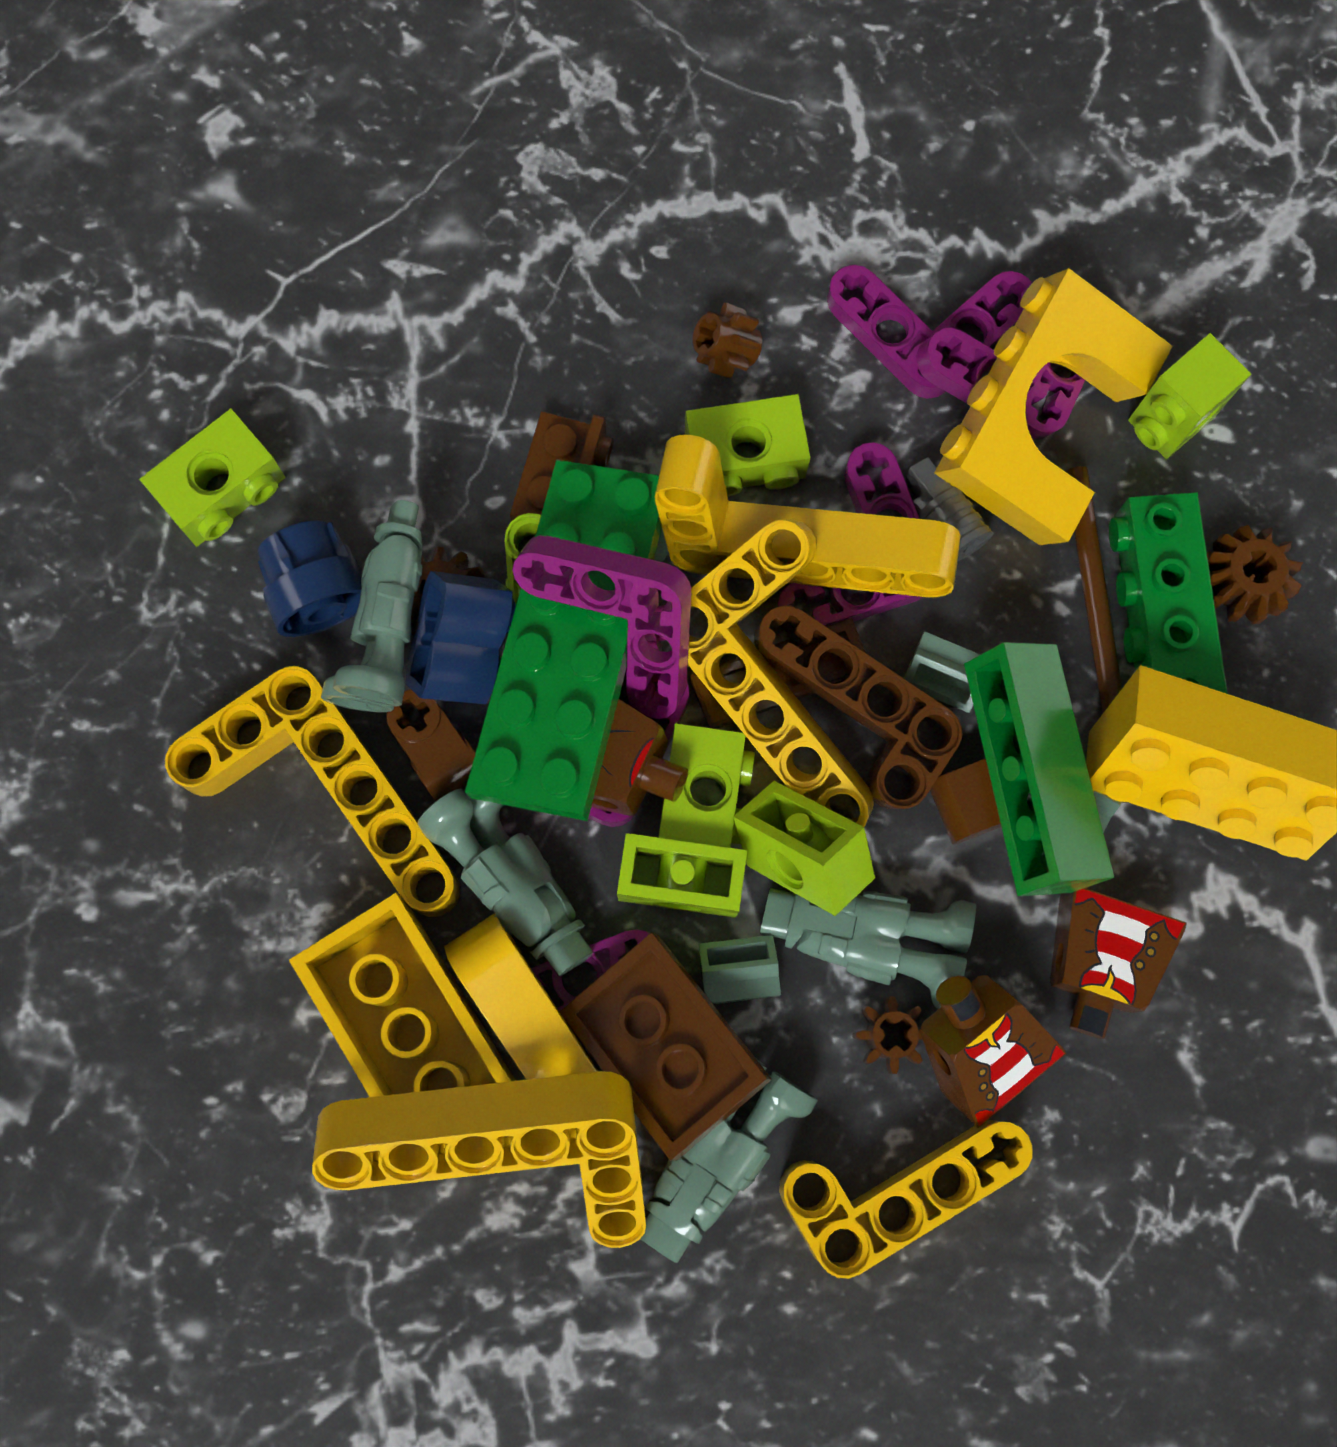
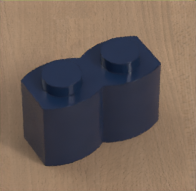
M430 571L421 597L418 629L411 644L406 670V685L419 698L487 704L492 694L502 659L499 655V648L503 643L506 633H509L516 608L515 601L512 598V591L495 579Z

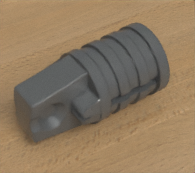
M926 457L909 468L906 481L917 497L913 503L920 519L945 522L959 530L961 538L958 562L985 545L991 539L994 532L989 525H985L980 513L976 512L970 499L966 498V495L961 490L934 474L937 467L929 457Z

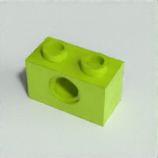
M1209 333L1158 378L1128 421L1134 426L1139 440L1149 449L1157 450L1167 460L1216 417L1252 374Z
M799 394L686 411L685 435L699 436L709 440L719 451L727 497L740 493L743 487L765 484V487L768 489H783L795 485L799 479L806 478L810 453ZM748 442L756 445L762 453L754 458H744L739 456L733 448L740 443Z
M230 408L139 480L192 543L198 547L204 541L215 540L226 533L232 526L233 519L250 505L256 506L267 501L276 492L278 483L286 477L272 455ZM220 474L229 475L223 487L215 491H206L207 484L213 477Z
M675 723L670 762L687 768L688 777L684 789L676 802L664 799L659 838L731 848V843L741 845L733 816L741 810L736 808L739 785L750 787L755 752L744 750L746 737L744 733ZM702 779L714 780L722 787L724 798L716 805L703 806L693 799L690 791L692 786Z
M776 781L771 782L733 816L742 849L747 850L746 863L748 867L834 916L875 879L865 828Z
M626 833L617 890L618 901L736 918L740 910L747 850Z

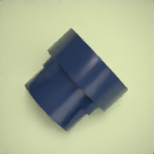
M306 521L294 524L277 531L260 544L258 554L261 560L258 563L266 587L262 588L264 591L263 597L280 635L299 637L318 633L343 623L356 615L362 590V572L349 546L342 543L332 522Z

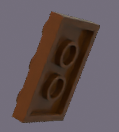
M652 932L559 1012L601 1069L605 1072H614L622 1075L629 1082L632 1090L634 1113L670 1161L680 1159L772 1080L659 935Z

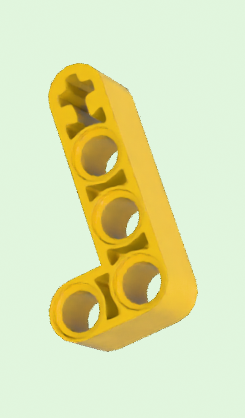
M495 913L444 946L447 959L454 972L526 1080L599 1072L527 964L525 957L512 936L506 932L499 919L495 917Z
M988 1120L979 1128L973 1126L851 1202L831 1171L814 1161L802 1160L790 1165L780 1179L779 1193L783 1204L814 1258L827 1273L837 1278L849 1279L862 1274L1020 1176L1029 1167L1032 1160V1144L1029 1136L1021 1127L1011 1122ZM992 1136L1009 1140L1010 1145L1003 1150L1004 1156L1007 1159L1005 1162L986 1159L973 1166L962 1155L966 1150L967 1156L979 1159L994 1148L993 1142L990 1139ZM947 1163L953 1164L960 1175L958 1191L951 1197L939 1198L932 1186L933 1175L940 1166ZM977 1171L983 1175L981 1179H979ZM806 1173L818 1174L823 1179L825 1185V1194L822 1200L812 1207L797 1205L793 1197L795 1181ZM902 1196L909 1208V1216L906 1223L896 1230L884 1229L879 1220V1210L882 1203L890 1197ZM839 1229L851 1230L857 1240L854 1255L844 1262L829 1260L825 1252V1243L828 1237Z

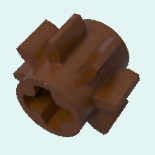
M729 303L723 304L720 315L708 311L699 319L693 332V347L699 354L696 359L697 362L708 365L710 373L730 379L735 368L747 371L756 362L762 349V335L756 328L759 320L746 315V309Z
M895 996L886 998L885 1013L879 1015L871 1007H864L861 1011L864 1017L870 1021L867 1029L852 1033L854 1039L866 1040L870 1049L865 1054L863 1062L870 1064L879 1057L885 1058L889 1074L898 1073L899 1058L906 1057L914 1064H920L923 1061L921 1055L915 1050L918 1041L922 1040L920 1030H918L917 1024L914 1021L919 1016L921 1008L919 1006L907 1010L906 1013L897 1011L898 1004ZM882 1022L886 1025L899 1022L902 1025L903 1029L898 1035L904 1043L902 1048L890 1046L884 1049L880 1042L885 1036L884 1031L879 1027Z

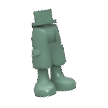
M406 500L396 501L390 507L388 521L376 527L374 539L379 544L369 553L365 561L361 578V596L350 637L352 641L366 646L365 654L361 665L341 667L335 675L326 679L321 698L326 702L340 707L368 712H391L394 706L402 705L405 690V680L403 678L404 643L410 642L414 592L418 589L423 569L421 565L422 534L419 529L415 528L419 506L416 503Z
M456 789L440 798L423 813L418 821V826L432 843L443 847L464 867L461 879L477 895L482 904L495 912V917L499 919L506 932L510 936L514 935L516 939L526 946H531L528 952L536 959L545 956L559 976L577 967L592 956L594 952L579 933L585 925L580 919L574 921L576 914L570 901L552 876L547 861L543 859L532 839L523 833H518L510 838L504 830L499 818L500 809L504 805L471 799L462 789Z
M770 888L760 934L773 935V937L785 939L786 948L792 949L797 942V950L809 956L846 967L847 972L858 978L862 977L886 985H890L891 980H895L897 973L915 978L929 987L934 1007L940 1009L941 1006L936 999L937 988L950 977L964 976L967 959L902 947L900 940L903 936L920 938L940 944L945 949L966 954L970 947L974 929L976 903L958 900L953 902L945 911L934 913L910 911L911 904L907 903V897L879 893L878 891H865L863 894H858L834 916L795 893Z
M757 1059V1061L766 1071L767 1066ZM773 1071L770 1075L772 1080L762 1088L757 1103L741 1128H735L730 1123L736 1113L735 1111L677 1161H667L654 1190L653 1197L657 1201L650 1199L645 1206L650 1213L646 1218V1229L641 1240L671 1261L678 1263L691 1241L700 1243L703 1234L698 1229L704 1232L708 1230L725 1211L740 1190L744 1191L755 1181L756 1176L771 1156L768 1146L764 1143L768 1135L778 1124L789 1117L802 1118L809 1115L818 1101L815 1097L789 1079Z

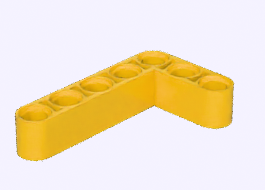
M677 435L671 437L666 442L655 493V503L670 559L680 569L707 575L764 526L773 521L794 519L803 522L812 530L816 538L817 549L814 559L788 583L919 597H941L952 592L961 538L959 530L945 522L927 519L728 501L720 454L713 443L694 435ZM783 529L774 537L772 551L779 561L791 564L799 557L801 551L800 541L792 531ZM739 568L734 569L728 576L752 579L748 572Z
M794 519L773 521L764 526L691 588V606L699 608L705 613L708 619V629L703 638H696L689 634L688 665L786 787L830 810V797L836 794L852 796L859 805L860 815L851 819V821L865 827L874 806L870 788L737 625L805 569L814 559L817 549L816 538L806 524ZM783 529L792 531L797 535L801 545L799 557L791 564L779 561L772 551L773 539ZM736 568L748 572L754 581L753 594L747 601L735 599L728 591V576ZM725 653L735 654L743 660L746 666V675L742 683L729 682L722 676L719 663ZM759 701H774L781 707L784 714L782 727L771 729L759 722L756 715ZM798 747L814 749L822 761L821 771L816 774H806L797 769L793 762L794 749Z
M289 666L276 671L179 737L169 747L165 756V768L169 777L191 793L199 796H213L222 792L294 742L403 900L411 908L428 917H440L449 913L457 905L460 897V883L456 874L434 843L421 831L418 826V820L337 705L326 702L321 698L323 686L307 669ZM298 687L311 688V697L303 708L298 710L286 709V699L294 689ZM250 720H260L261 731L259 736L249 744L240 745L237 741L240 727ZM337 732L344 735V744L336 755L328 758H322L318 755V745L325 735ZM202 753H209L211 756L209 770L202 777L190 779L188 769L191 761ZM363 779L376 780L377 793L371 802L365 805H353L350 800L353 786ZM401 825L409 827L411 840L408 847L397 854L386 853L383 848V839L389 829ZM429 873L442 874L445 879L443 895L431 903L420 902L416 895L418 881Z
M599 1071L341 1100L323 1108L318 1116L312 1174L316 1181L324 1187L334 1190H354L580 1164L589 1232L594 1241L609 1248H621L632 1245L640 1240L646 1229L632 1090L629 1082L622 1075L614 1072Z

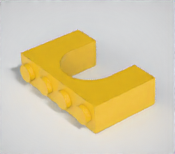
M1069 268L1046 278L1040 277L1036 279L1024 293L1020 302V306L1024 309L1015 326L1009 328L996 344L994 355L997 359L988 375L982 377L971 390L967 399V404L970 408L962 423L954 427L943 441L940 448L943 458L934 474L961 490L963 494L1038 545L1069 542L1095 492L1048 460L1032 440L1026 421V399L1036 374L1047 363L1062 365L1075 372L1113 401L1119 402L1147 395L1173 347Z

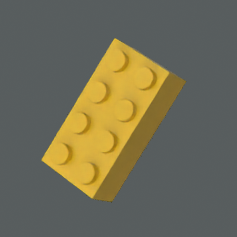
M1140 665L1089 731L1086 765L1092 789L1107 795L1115 801L1128 802L1162 813L1168 818L1193 823L1220 832L1226 837L1242 839L1275 850L1281 855L1297 857L1306 861L1337 833V730Z
M397 893L289 959L369 1097L516 1081L412 908Z

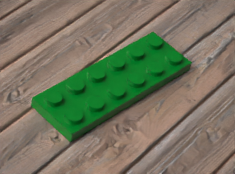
M556 460L535 537L551 536L654 560L662 529L655 503L659 475ZM593 570L588 571L590 580L598 588L603 590L615 589L614 582L605 573ZM521 588L465 790L471 799L588 821L627 668L628 619L538 598Z

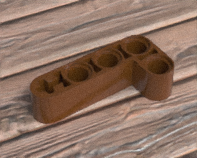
M779 606L770 610L758 623L754 632V644L758 651L769 663L888 742L867 776V785L871 790L873 800L878 805L887 809H909L918 805L926 797L960 744L962 726L958 717L950 709L802 610L793 606ZM786 622L793 627L790 633L793 641L805 647L813 638L819 645L805 657L803 665H800L796 662V658L804 651L792 643H787L781 649L777 648L772 643L776 634L769 628L770 625L778 628ZM833 653L843 660L846 666V674L839 684L829 683L820 676L818 660L822 654ZM874 685L886 687L892 693L894 707L887 717L878 716L869 708L867 695ZM924 718L935 720L942 730V740L934 750L925 748L917 737L918 725ZM894 766L903 768L910 777V789L901 799L891 797L884 786L886 773Z

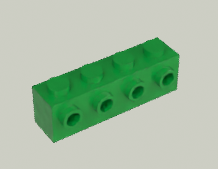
M1198 492L1129 497L1109 523L1110 547L1113 552H1119L1121 572L1116 580V594L1119 605L1127 609L1129 628L1124 633V652L1129 663L1134 662L1135 671L1142 665L1228 694Z
M1003 642L964 663L1017 896L1072 893L1114 878L1057 644Z

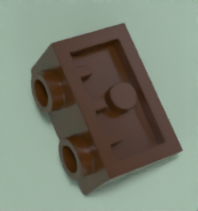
M541 411L510 512L511 521L527 513L541 515L556 460L608 467L614 438L608 437L606 434L605 417L594 414L591 424Z

